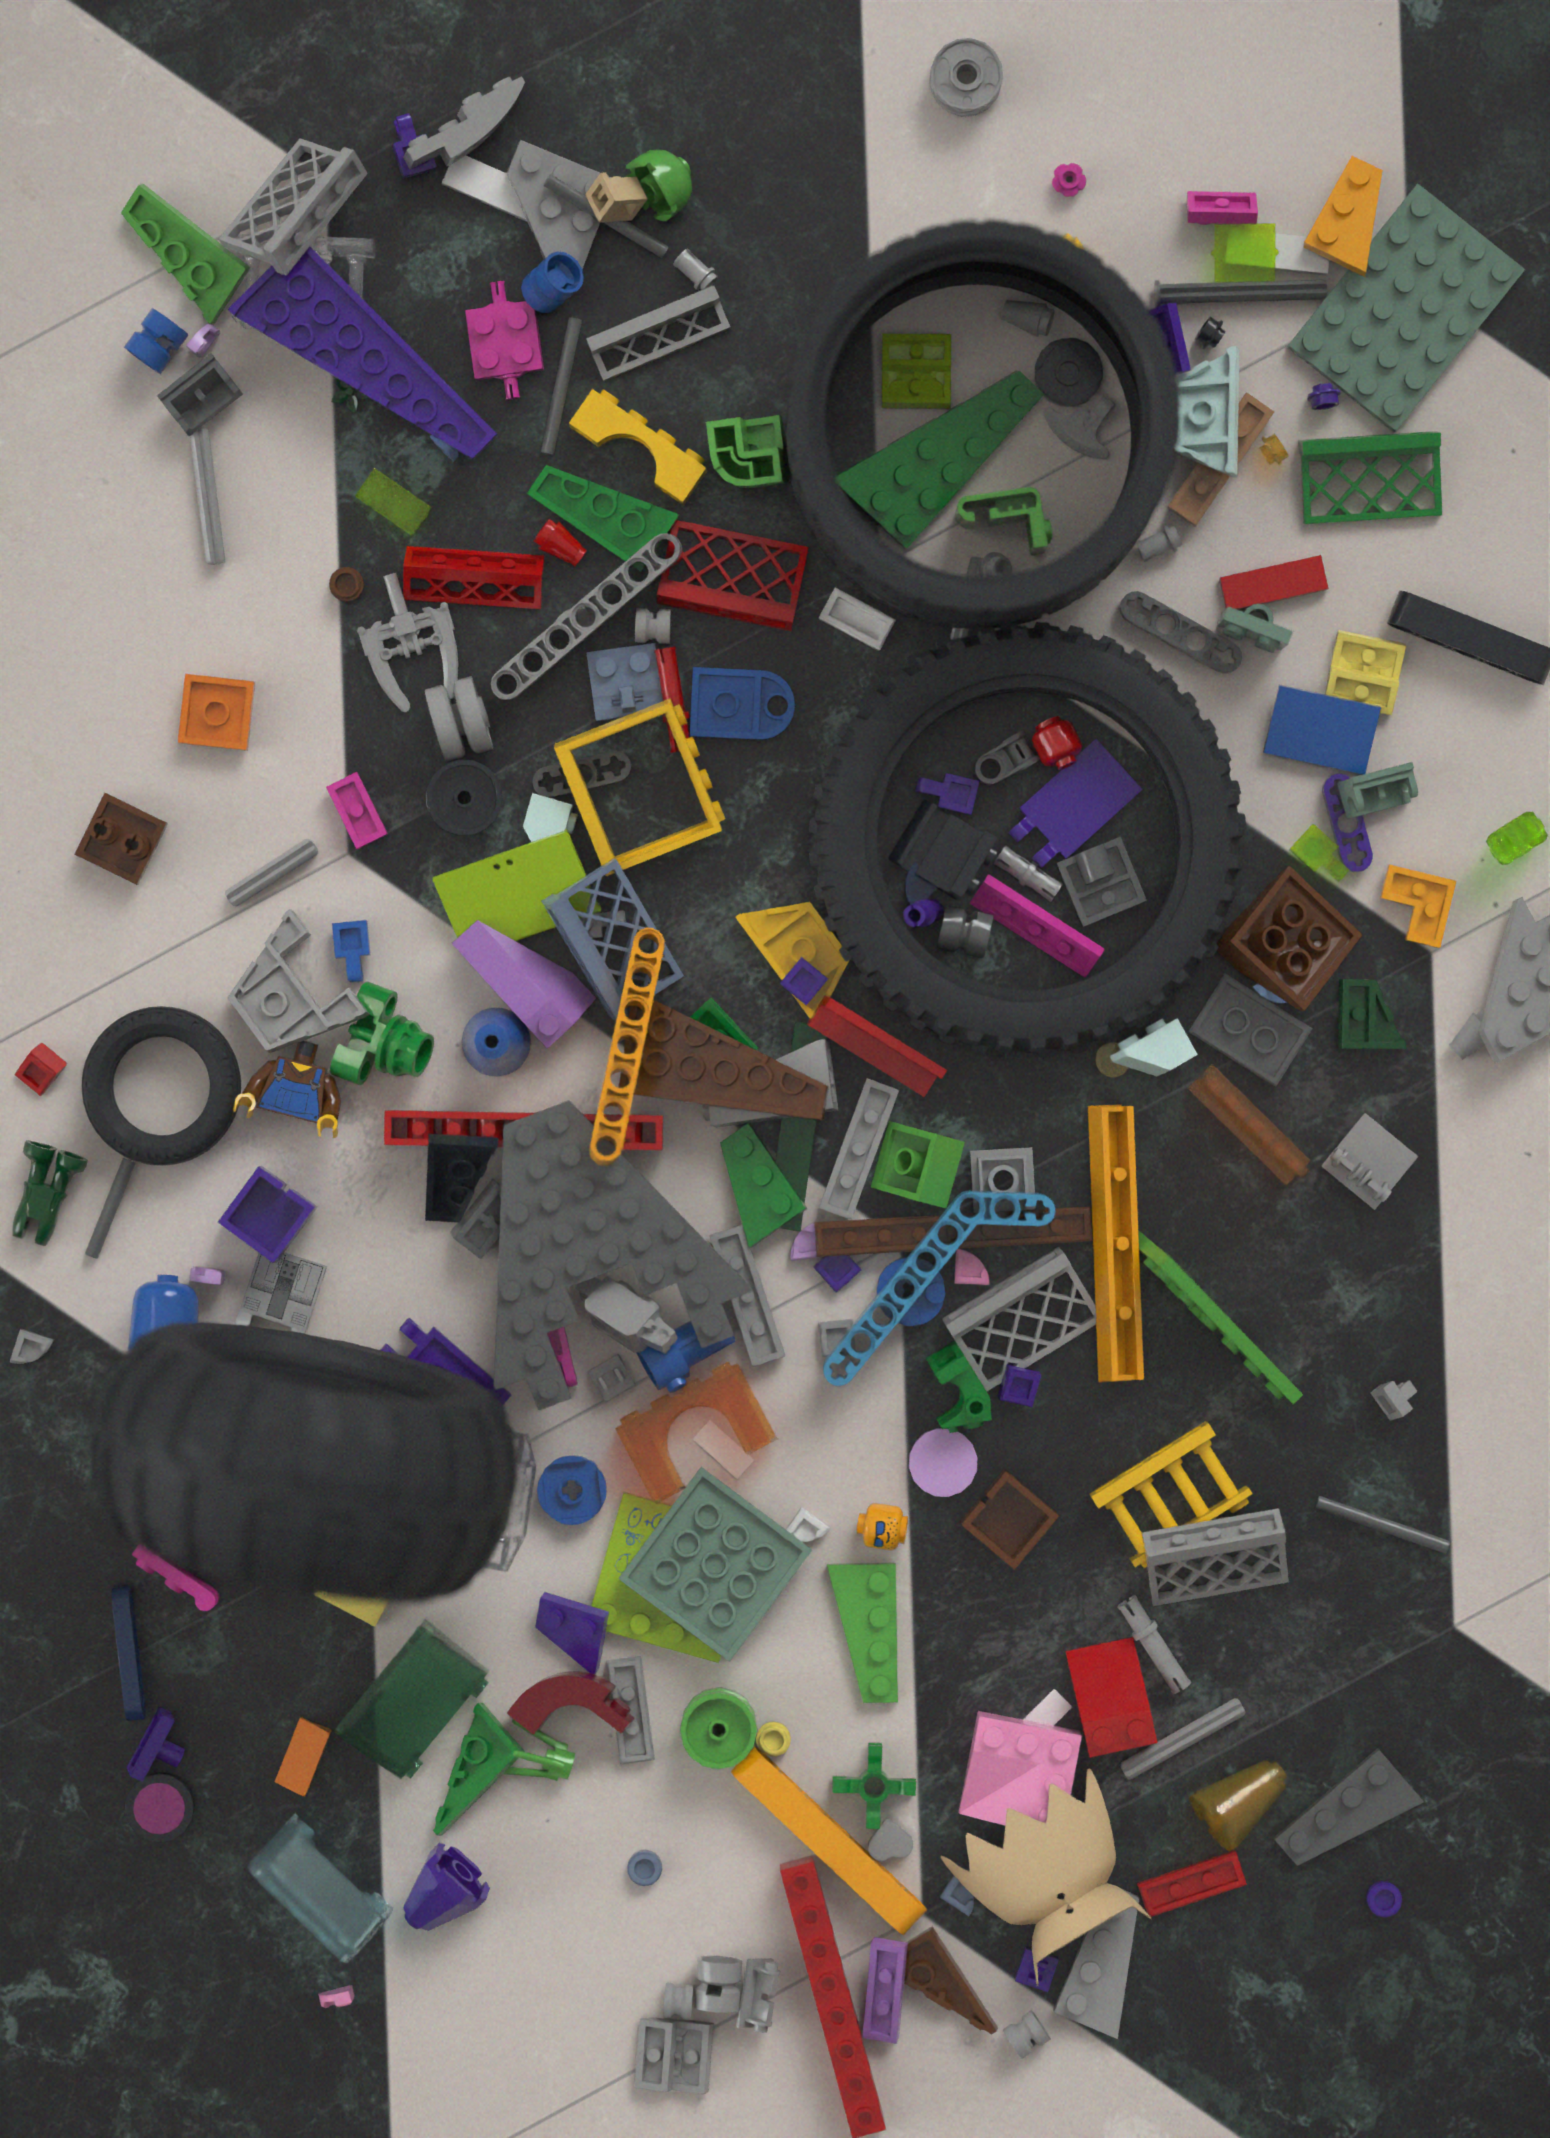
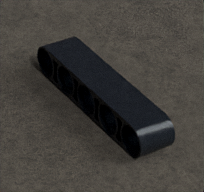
M1399 591L1387 621L1388 625L1540 685L1545 684L1550 671L1549 647L1415 594Z

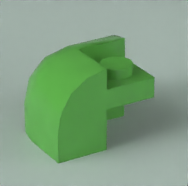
M777 415L749 420L737 417L706 422L710 458L714 469L725 481L742 488H757L788 482L789 465L785 448L782 416Z

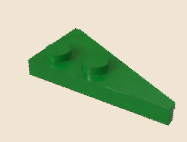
M477 1703L472 1712L475 1713L471 1728L468 1735H464L461 1744V1754L456 1758L447 1784L450 1786L444 1805L439 1807L435 1818L436 1825L433 1831L437 1836H442L519 1759L513 1755L515 1750L525 1752L484 1703Z

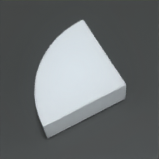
M801 1507L786 1530L800 1541L809 1542L823 1536L830 1527Z

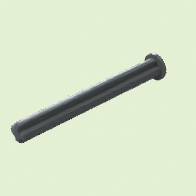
M1155 280L1154 283L1155 308L1160 306V304L1323 300L1327 297V283L1325 280L1160 284L1159 280Z

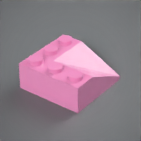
M978 1711L958 1813L1005 1826L1006 1812L1008 1808H1011L1046 1823L1049 1784H1054L1071 1795L1082 1738L1080 1731Z

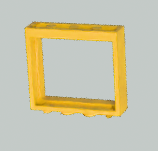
M671 699L664 700L554 744L555 752L601 865L616 859L622 870L722 831L720 821L725 820L722 808L718 800L712 802L707 791L713 788L706 769H698L694 759L700 756L693 736L686 739L682 729V725L687 724L680 704L673 706ZM665 714L707 820L614 856L572 750ZM612 870V871H610L609 873H607V874H605V875H606V876H609V875H611V874H614V872H613V870Z

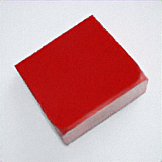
M40 1043L30 1051L14 1075L38 1095L42 1096L63 1071L67 1063L45 1044Z

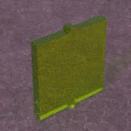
M1275 223L1214 224V249L1211 251V255L1214 257V282L1275 281V256L1279 254L1278 249L1275 248Z

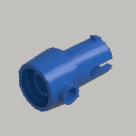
M689 1321L674 1330L678 1339L666 1353L648 1346L644 1351L636 1352L654 1386L658 1390L667 1388L671 1394L687 1384L686 1378L690 1377V1367L734 1343L735 1337L732 1336L701 1348L692 1322Z

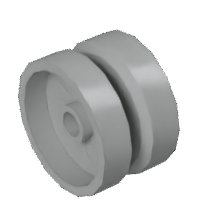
M472 676L454 682L453 691L457 702L455 704H452L448 691L444 686L439 685L425 689L429 711L446 763L464 758L463 735L467 736L469 745L476 754L493 750L488 729L490 727L489 719L482 697L478 696Z

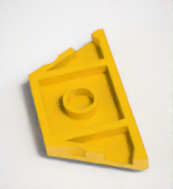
M810 902L737 915L735 917L781 980L785 978L801 957L828 978L807 1005L803 1004L793 995L807 1016L811 1018L825 995L831 997L849 962H845L839 952L842 947L841 943L832 932L828 931L824 920Z

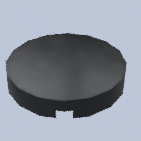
M1062 338L1050 342L1040 352L1035 364L1034 380L1038 389L1044 393L1043 396L1049 402L1060 407H1076L1088 402L1097 393L1103 379V366L1098 352L1089 343L1078 338Z

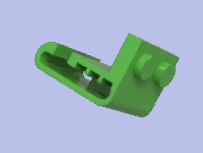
M1033 487L965 496L959 500L955 511V519L965 529H973L975 516L974 511L966 512L964 509L995 505L996 508L989 509L986 516L988 527L1025 521L1030 555L1043 554L1048 544H1051V540H1053L1050 519L1044 520L1040 493Z

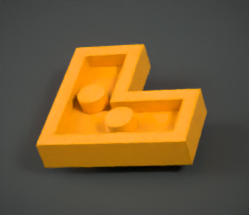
M1389 864L1380 899L1413 907L1405 938L1406 941L1440 948L1456 881Z

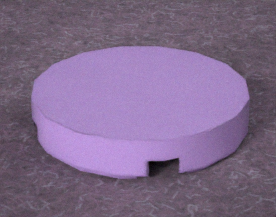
M935 1428L925 1432L914 1443L909 1453V1469L914 1482L923 1491L933 1496L950 1497L962 1492L971 1484L977 1472V1455L973 1444L964 1434L958 1431L949 1433L947 1428Z

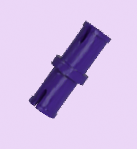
M920 899L905 909L904 920L911 927L916 925L920 927L929 926L942 917L944 913L943 905L936 899L931 901L930 899Z

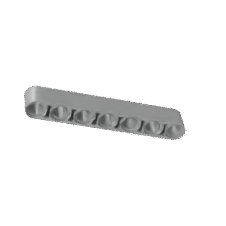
M659 534L650 540L499 669L491 680L493 693L498 698L504 700L513 699L521 695L681 557L682 544L679 539L671 534ZM663 539L672 541L675 546L674 555L669 559H662L657 554V544ZM639 561L646 564L649 571L648 577L642 582L635 581L630 575L631 566ZM610 584L617 585L622 591V598L616 604H610L604 598V590ZM586 606L593 609L596 615L595 622L589 627L580 624L577 616L580 609ZM557 629H562L569 635V644L564 649H558L552 643V634ZM530 652H537L543 658V665L538 671H531L525 664L526 656ZM504 674H510L516 679L517 686L511 694L504 693L499 687L500 678Z

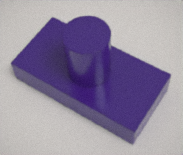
M158 1707L127 1766L131 1777L143 1782L155 1758L173 1767H177L180 1763L185 1749L165 1740L175 1721L171 1712Z

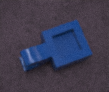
M367 920L332 923L335 958H346L347 979L349 982L363 981L360 956L371 955Z

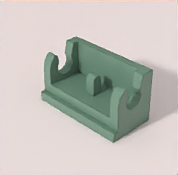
M1410 762L1337 782L1347 819L1410 803V797L1418 796L1413 763Z

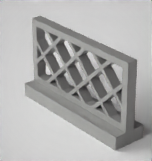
M300 138L218 240L222 246L270 263L276 272L287 275L368 173L354 150L343 147L339 152ZM304 152L312 154V159L296 164ZM331 163L327 167V169L321 173L320 167ZM314 169V176L301 181L298 180V175ZM291 178L292 184L276 190L281 181ZM311 188L303 198L300 197L301 191ZM293 195L294 201L278 207V200ZM271 203V210L256 215L261 206ZM290 214L287 217V219L280 224V217ZM273 220V227L258 232V225ZM247 229L251 230V235L238 240L235 239L240 232ZM270 239L263 249L260 248V242Z
M1057 1247L948 1314L942 1320L987 1392L1002 1382L1008 1362L1015 1363L1012 1366L1026 1368L1095 1326L1096 1305L1071 1266L1065 1253L1060 1247ZM1067 1272L1073 1281L1069 1296L1051 1292L1054 1279ZM1047 1284L1046 1290L1039 1289ZM1076 1290L1079 1291L1083 1299L1075 1297ZM1031 1293L1044 1295L1040 1314L1022 1310L1025 1297ZM1050 1297L1068 1301L1063 1319L1045 1315ZM1016 1302H1018L1017 1308L1010 1307ZM1073 1302L1087 1305L1093 1314L1092 1317L1082 1323L1069 1321ZM1002 1311L1015 1314L1011 1332L992 1328L995 1315ZM1020 1315L1038 1319L1034 1337L1016 1333ZM988 1320L987 1327L981 1325ZM1044 1320L1062 1324L1059 1337L1053 1341L1039 1339ZM1067 1326L1074 1327L1066 1332ZM973 1329L984 1331L985 1336L981 1350L967 1347L961 1336ZM991 1333L1009 1337L1005 1355L987 1351ZM1014 1338L1032 1342L1030 1354L1023 1359L1010 1357ZM1038 1344L1044 1345L1040 1349L1036 1350ZM972 1354L980 1355L978 1364ZM985 1357L1003 1360L1000 1373L987 1380L982 1372Z
M1279 1508L1142 1532L1153 1606L1289 1582L1285 1549L1286 1534ZM1274 1545L1268 1552L1258 1548L1262 1546ZM1240 1551L1234 1558L1224 1554L1228 1552ZM1251 1554L1260 1558L1252 1567L1242 1563ZM1206 1557L1200 1564L1190 1560ZM1216 1560L1226 1564L1218 1573L1208 1569ZM1172 1563L1166 1570L1155 1566ZM1269 1563L1279 1567V1572L1264 1574L1261 1571ZM1182 1566L1192 1570L1184 1579L1174 1575ZM1235 1569L1244 1573L1239 1579L1230 1580L1227 1578ZM1201 1575L1210 1579L1205 1585L1196 1586L1193 1584ZM1167 1581L1176 1585L1172 1591L1158 1593V1589Z

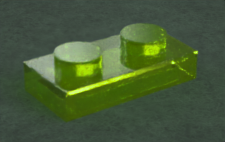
M376 468L372 470L355 495L357 499L412 537L432 509L425 502Z

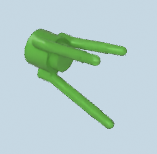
M512 1719V1723H513V1724L519 1726V1727L522 1728L524 1731H526V1732H528L529 1734L533 1735V1734H532L531 1732H529L526 1728H524L522 1725H520L517 1721H515L514 1719ZM539 1730L533 1736L550 1745L554 1750L547 1749L545 1757L515 1750L513 1755L517 1758L542 1764V1769L510 1767L504 1773L507 1775L544 1777L555 1781L558 1780V1777L568 1780L575 1753L567 1751L568 1744L559 1742Z

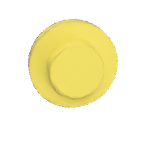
M772 1721L765 1723L759 1728L756 1735V1743L763 1754L771 1757L779 1756L785 1753L790 1746L791 1737L789 1730L782 1723Z

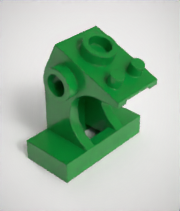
M955 1340L925 1358L941 1385L950 1382L956 1384L960 1390L956 1405L936 1418L942 1429L947 1428L949 1433H955L958 1431L957 1426L963 1425L965 1429L978 1428L984 1425L983 1421L992 1420L990 1396Z

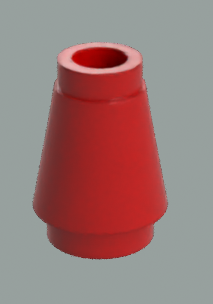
M548 519L534 539V542L540 545V550L573 566L579 563L587 551L559 521L555 523L551 519Z

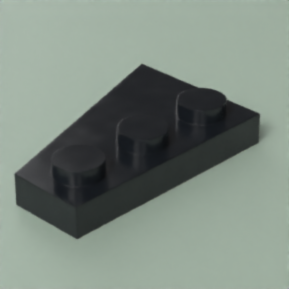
M429 1134L425 1221L460 1223L474 1195L480 1178H483L487 1170V1164L498 1148L499 1138Z

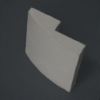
M640 2018L635 2088L662 2092L676 2090L698 2094L708 2093L714 2023L664 2018Z

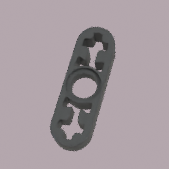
M610 751L576 759L578 765H587L592 770V778L586 784L588 790L622 782L631 773V762L628 756L620 751ZM617 757L619 762H625L626 767L621 769L620 776H614L612 771L602 773L605 780L597 781L598 771L593 761L601 760L600 767L610 765L611 758ZM560 763L542 767L534 774L533 787L539 795L554 798L572 794L570 788L564 789V782L554 784V791L547 792L545 787H539V782L544 780L543 774L550 773L552 778L562 776L559 771L562 769Z

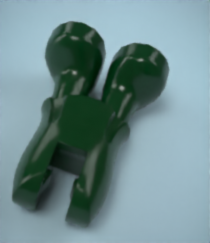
M26 1140L23 1153L31 1160L28 1180L24 1181V1193L13 1220L12 1236L23 1239L30 1224V1219L34 1218L40 1220L35 1243L46 1246L54 1233L62 1202L68 1196L66 1194L68 1185L75 1174L85 1170L88 1159L69 1151L60 1150L56 1158L51 1185L44 1182L57 1148Z

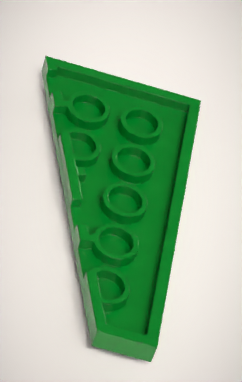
M1015 371L985 388L972 398L952 407L946 413L933 418L893 441L887 447L862 459L842 473L836 474L839 486L846 495L903 548L907 549L1041 399L1044 393L1021 371Z

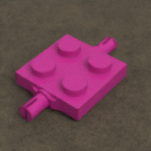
M497 281V283H490L493 303L484 308L465 310L474 378L476 380L490 378L504 380L506 400H513V398H520L517 378L529 372L544 370L536 310L527 304L526 301L517 303L506 301L505 282Z

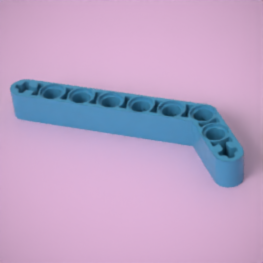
M967 1190L957 1195L826 1357L823 1363L825 1379L834 1386L846 1385L853 1379L977 1224L1043 1226L1050 1223L1054 1218L1055 1205L1052 1200L1045 1194L1031 1192ZM966 1198H974L979 1203V1210L973 1216H965L960 1212V1204ZM1001 1199H1009L1013 1203V1212L1008 1217L1002 1218L995 1214V1204ZM1025 1199L1023 1203L1025 1207H1034L1037 1204V1200H1042V1204L1048 1207V1212H1043L1041 1218L1037 1219L1033 1212L1023 1211L1024 1219H1018L1021 1210L1018 1200ZM944 1225H952L957 1229V1237L951 1243H943L938 1239V1231ZM923 1252H930L936 1258L934 1266L929 1270H922L916 1265L918 1255ZM901 1279H908L914 1284L912 1294L907 1297H900L894 1292L896 1282ZM879 1306H886L892 1311L890 1321L885 1324H878L872 1318L873 1311ZM864 1333L868 1335L870 1345L866 1350L857 1351L853 1349L850 1342L855 1334ZM846 1348L852 1357L859 1360L854 1363L850 1358L845 1364L847 1374L844 1376L837 1374L834 1377L831 1375L833 1372L831 1363L840 1364L846 1357L845 1353L840 1351Z

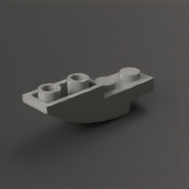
M522 76L513 81L511 77L502 79L492 86L493 91L483 96L480 92L470 95L462 101L463 106H461L457 116L461 121L460 123L456 119L451 120L438 129L440 133L430 138L424 134L409 142V148L403 157L409 169L438 155H441L445 165L449 166L476 149L498 128L514 106L525 84Z

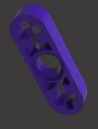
M1335 774L1324 782L1322 787L1323 798L1341 864L1350 872H1360L1367 869L1372 862L1373 853L1363 815L1355 817L1357 827L1352 833H1344L1339 829L1338 819L1345 813V810L1342 808L1334 812L1333 805L1337 806L1340 803L1336 794L1331 795L1329 789L1334 787V780H1339L1340 782L1350 777L1344 774ZM1361 834L1362 841H1355L1358 852L1364 851L1365 858L1360 860L1361 866H1356L1354 861H1348L1347 855L1352 853L1351 844L1348 843L1343 846L1342 839H1350Z

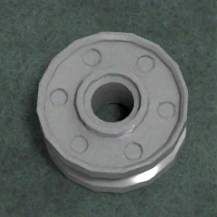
M973 38L956 39L944 45L935 56L930 71V89L937 104L948 113L961 117L976 116L989 109L998 97L1003 80L1002 63L996 52L985 42ZM967 70L974 74L976 80L971 84H963L958 80L957 74Z

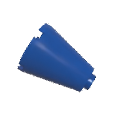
M488 1008L480 1011L469 1020L462 1035V1049L465 1058L474 1069L488 1076H504L516 1071L527 1059L531 1046V1038L527 1026L514 1012L504 1008ZM493 1034L497 1036L499 1042L496 1047L489 1048L486 1040L488 1036Z

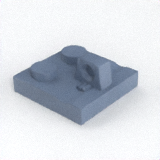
M655 643L586 652L596 722L619 719L663 701L656 655L654 654V650H656Z

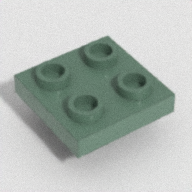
M1263 604L1251 605L1244 612L1228 606L1222 612L1217 626L1224 628L1222 634L1242 641L1243 637L1256 641L1255 647L1271 653L1285 648L1289 644L1293 633L1291 630L1273 624V613ZM1255 611L1260 612L1265 617V620L1249 614Z

